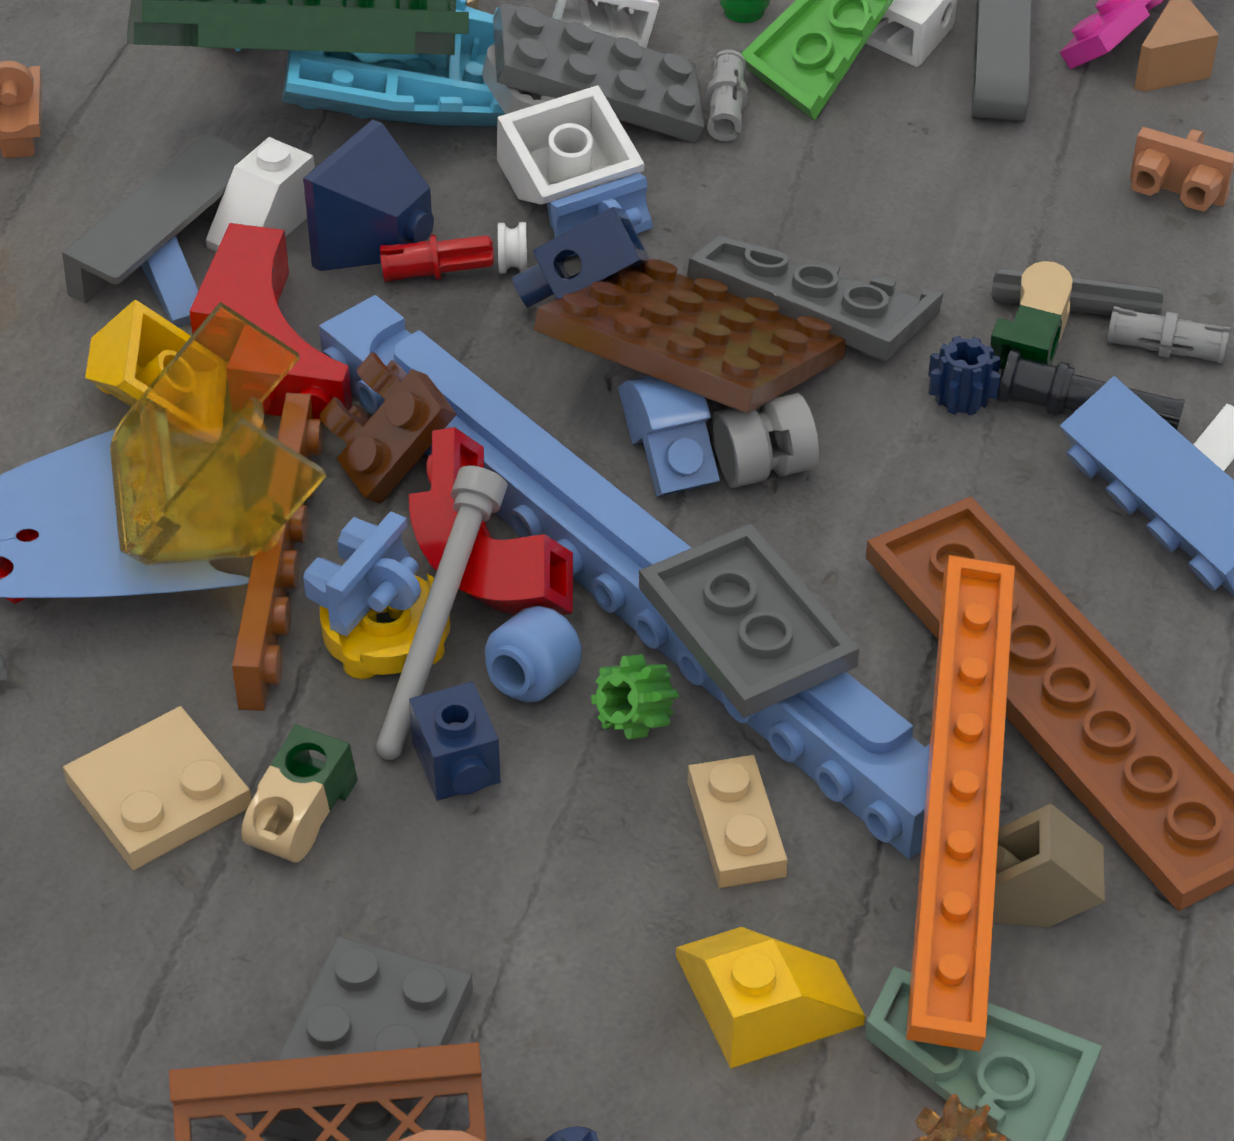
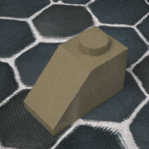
M1051 803L999 828L993 923L1049 928L1105 902L1104 846Z

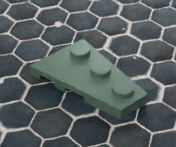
M894 966L867 1020L865 1038L997 1140L1066 1141L1099 1062L1102 1045L989 1002L986 1038L980 1052L906 1040L911 972Z

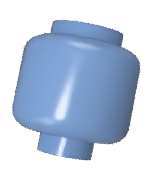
M543 606L529 607L520 611L492 632L485 646V664L492 683L502 693L525 703L538 702L546 698L577 673L582 661V646L576 630L561 614Z

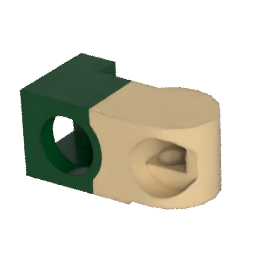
M1042 261L1029 266L1022 274L1020 306L1014 322L997 318L991 334L990 346L994 350L993 356L1000 357L999 369H1005L1011 349L1020 351L1021 357L1024 359L1052 365L1070 312L1069 299L1073 279L1070 272L1064 266L1055 262Z
M295 724L258 784V790L247 808L241 831L244 844L291 862H299L305 858L316 840L320 826L337 799L345 801L358 781L350 743ZM309 750L323 754L326 762L311 757Z

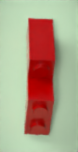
M229 223L189 313L193 338L228 360L226 371L232 410L282 417L286 393L311 394L313 419H320L319 414L333 397L338 398L349 411L352 408L349 365L328 357L304 341L290 327L278 307L284 285L289 276L285 230Z

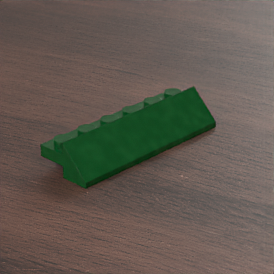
M131 0L127 27V44L455 55V34H469V12H456V0Z

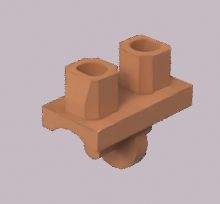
M16 61L0 62L1 154L4 158L32 156L35 154L34 138L41 137L40 66H30L27 68Z
M1142 127L1137 135L1130 174V179L1132 180L1131 188L1133 191L1149 196L1159 193L1160 189L1178 193L1185 207L1202 212L1207 210L1211 204L1224 207L1230 193V181L1234 170V153L1204 145V132L1192 129L1187 138L1184 139Z

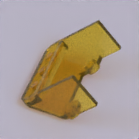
M222 302L214 308L130 408L116 428L111 440L110 454L120 551L143 565L252 557L260 551L267 552L281 537L285 523L326 477L323 468L267 434L266 425L263 423L264 409L262 402L300 359L299 353Z

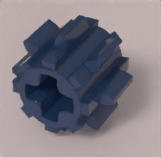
M961 336L953 337L952 342H949L948 345L943 343L940 348V354L932 353L930 355L928 372L930 377L929 395H935V401L938 406L944 405L948 408L949 413L955 415L957 412L967 413L968 415L976 414L980 407L985 408L987 406L989 398L997 399L1001 380V375L999 374L1000 357L993 356L994 350L992 347H986L979 338L962 339Z

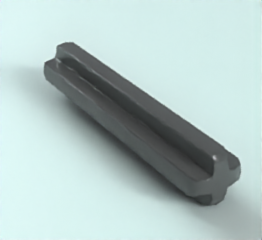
M997 269L993 278L992 299L996 302L1020 305L1022 274L1025 271ZM1072 277V291L1069 299L1070 311L1112 316L1113 307L1116 306L1134 310L1135 312L1161 315L1163 290L1158 287Z

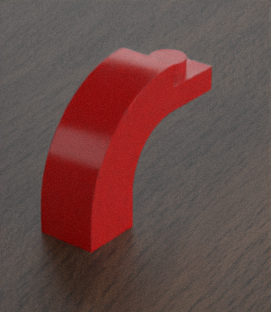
M455 427L432 431V454L429 455L427 460V475L431 484V491L409 494V512L416 540L422 553L436 572L457 512L453 509L455 500L451 496V491L458 471L463 466L484 468V447ZM482 521L459 589L491 608L510 615H516L525 608L535 606L553 609L561 615L573 614V552L545 534L506 540L493 539L486 527L485 521Z

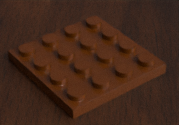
M648 259V261H645L640 266L618 272V275L603 281L593 282L588 287L574 293L565 294L560 299L538 307L533 329L549 337L745 413H750L844 358L847 347L845 345L846 339L831 334V325L822 319L810 316H801L797 320L778 313L779 305L773 301L759 297L740 298L728 293V287L722 282L708 278L693 280L677 274V267L673 264L655 259Z

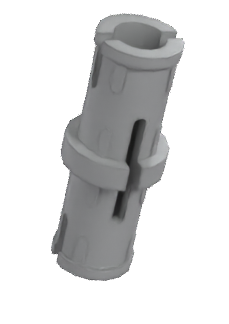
M726 49L717 53L718 59L713 58L712 80L706 87V102L710 108L707 130L714 139L719 141L734 140L737 138L736 132L741 133V111L746 106L748 99V88L743 81L746 69L745 58L735 50Z
M1114 306L1106 343L1129 345L1158 351V357L1168 359L1170 354L1223 364L1230 327L1207 325L1178 319L1179 313L1168 311L1166 316L1135 312L1134 310Z

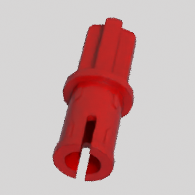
M430 235V240L380 246L384 282L434 275L436 280H442V273L491 267L495 261L493 241L487 235L437 241L436 235Z

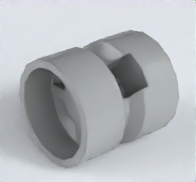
M799 393L774 398L760 406L759 411L753 410L750 413H745L735 408H730L713 413L711 435L714 453L719 470L730 488L766 481L771 470L779 477L816 469L819 461L816 426L808 404Z

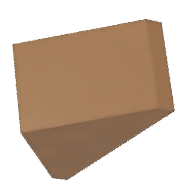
M1169 0L1141 46L1134 89L1146 92L1211 78L1219 34L1191 0Z

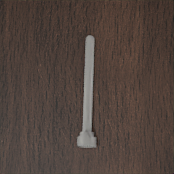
M463 466L459 469L451 496L455 500L453 509L457 512L376 744L377 753L385 760L396 759L402 753L411 727L409 698L422 695L481 522L488 521L491 513H496L500 510L508 484L504 478L491 470L478 466Z

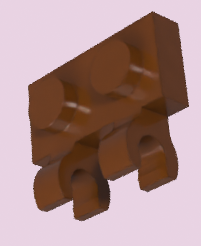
M371 352L357 368V373L371 389L385 399L383 404L369 419L359 406L353 405L348 411L338 398L333 397L319 414V417L332 433L347 444V447L336 458L365 499L381 504L431 446L432 431L445 429L457 413L427 374L411 369L406 374L396 361L391 360L386 366L376 353Z

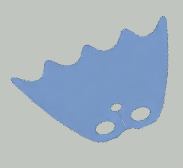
M144 419L91 437L27 462L0 475V557L9 559L14 566L13 571L8 576L0 579L1 598H84L182 592L245 585L249 583V577L228 574L216 570L209 564V558L233 540V536L226 533L200 530L188 523L187 516L190 511L207 500V495L176 490L167 485L153 482L154 479L150 477L140 479L125 475L129 472L143 469L166 474L168 470L183 459L184 456L180 453L150 451L139 446V437L153 425L154 419ZM24 529H32L39 533V537L31 542H23L16 538V534Z

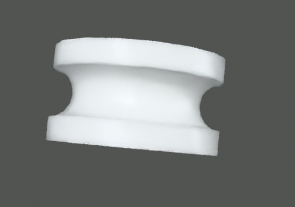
M519 222V225L514 229L508 228L505 223H498L499 274L506 273L510 267L518 268L520 273L527 269L526 222Z

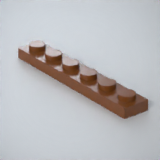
M286 393L232 663L238 710L265 711L269 684L279 685L281 680L282 647L277 645L279 635L288 636L290 631L291 600L290 597H286L287 588L296 589L298 587L300 556L299 551L295 550V544L306 542L308 509L306 505H303L304 498H314L316 465L311 459L312 455H322L324 443V425L321 419H313L311 394Z

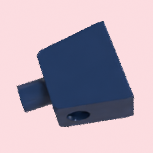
M612 207L534 249L533 253L538 264L513 276L512 281L521 300L529 308L552 295H555L556 299H560L565 294L574 293L590 286L593 282L603 281L618 275V272L640 266L650 258L625 209ZM577 253L582 263L581 271L573 276H569L564 266L565 259Z

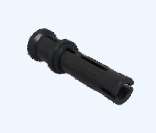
M1011 349L1004 369L998 401L1007 403L1011 398L1046 406L1047 413L1063 414L1065 408L1076 411L1107 382L1074 374L1075 368L1069 367V363L1060 362L1057 366L1024 359L1021 357L1020 351ZM1129 388L1157 414L1161 413L1159 415L1176 430L1178 429L1180 422L1178 418H1181L1185 400H1177Z

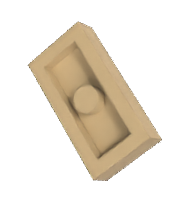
M749 755L688 765V786L719 889L785 878L788 860L755 756Z

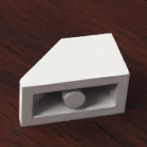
M268 137L236 164L207 235V249L214 252L217 251L229 223L285 230V237H287L307 219L303 178L315 168L314 156Z

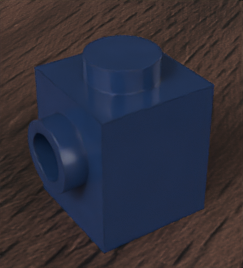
M473 681L409 698L412 743L436 801L459 794L475 793L484 787L501 783L499 739Z

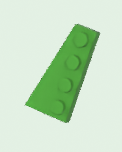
M796 0L741 53L746 61V69L815 121L893 0Z

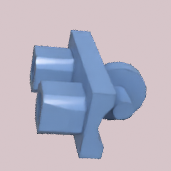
M638 172L547 203L550 226L554 230L555 238L612 207L625 209L636 233L652 229V219L646 202L647 178Z
M390 511L379 525L353 517L341 530L337 541L339 557L347 561L341 566L325 558L317 557L305 570L303 576L305 595L308 599L328 609L330 630L347 637L371 608L377 612L384 611L387 606L398 610H407L419 599L421 588L414 576L419 570V565L410 557L401 538L402 532L408 527L406 517Z

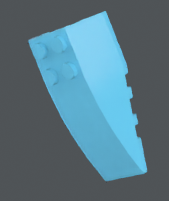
M456 0V12H469V34H455V55L288 50L282 102L296 104L306 109L319 108L347 113L358 118H375L439 126H497V117L505 115L482 77L488 48L494 44V15L466 6L467 0Z

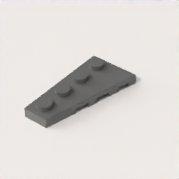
M719 235L689 258L687 277L693 280L708 278L722 282L728 287V293L740 298L759 297L773 301L779 305L778 313L797 320L801 316L822 319L831 325V334L846 339L845 345L855 348L864 356L878 358L885 362L940 312L943 293L923 288L920 297L894 291L896 281L875 275L872 276L870 284L839 276L840 266L820 261L817 264L807 263L800 266L789 264L788 253Z

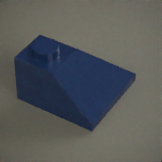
M374 119L303 178L312 267L319 271L381 264V245H401L426 241L433 232L434 217L432 215L429 185L385 126Z

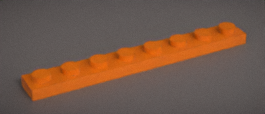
M949 555L943 579L906 1040L980 1052L986 1038L1015 566Z

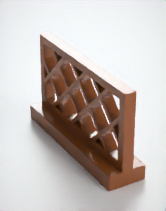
M479 1042L169 1070L170 1102L173 1103L175 1141H193L192 1120L225 1117L247 1136L243 1141H265L261 1136L282 1112L302 1110L324 1129L315 1141H329L331 1137L336 1141H350L338 1129L358 1105L374 1103L381 1105L401 1123L386 1140L398 1141L408 1130L413 1134L424 1131L415 1121L435 1098L467 1095L470 1122V1126L465 1133L487 1141ZM421 1099L408 1116L392 1103ZM344 1106L331 1122H328L315 1110ZM267 1113L253 1130L237 1117Z

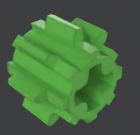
M643 654L622 656L620 666L601 667L599 670L600 675L595 681L599 685L596 694H591L592 704L597 705L600 712L597 718L602 722V727L604 729H624L626 739L647 737L649 727L669 726L671 723L669 718L674 713L670 708L673 699H678L679 695L677 689H673L669 681L672 675L667 671L668 667L665 664L646 665Z

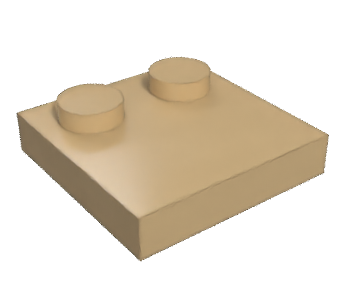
M182 706L63 766L66 784L133 871L247 810L251 802L250 789Z

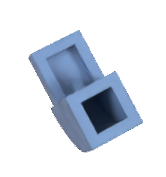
M650 375L627 380L618 387L632 445L644 444L656 497L713 485L720 481L705 422L711 416L704 396Z

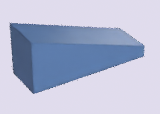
M174 236L146 260L141 267L169 321L175 326L181 327L191 324L189 311L198 293V288L177 238Z

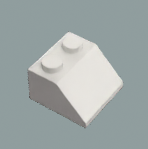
M599 85L497 117V161L519 200L545 204L644 171L645 164Z

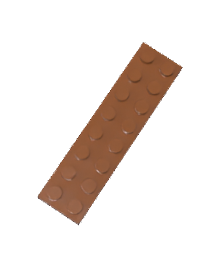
M972 496L867 540L866 559L938 640L944 570L949 555L1015 566L1006 717L1177 911L1234 883L1233 773Z

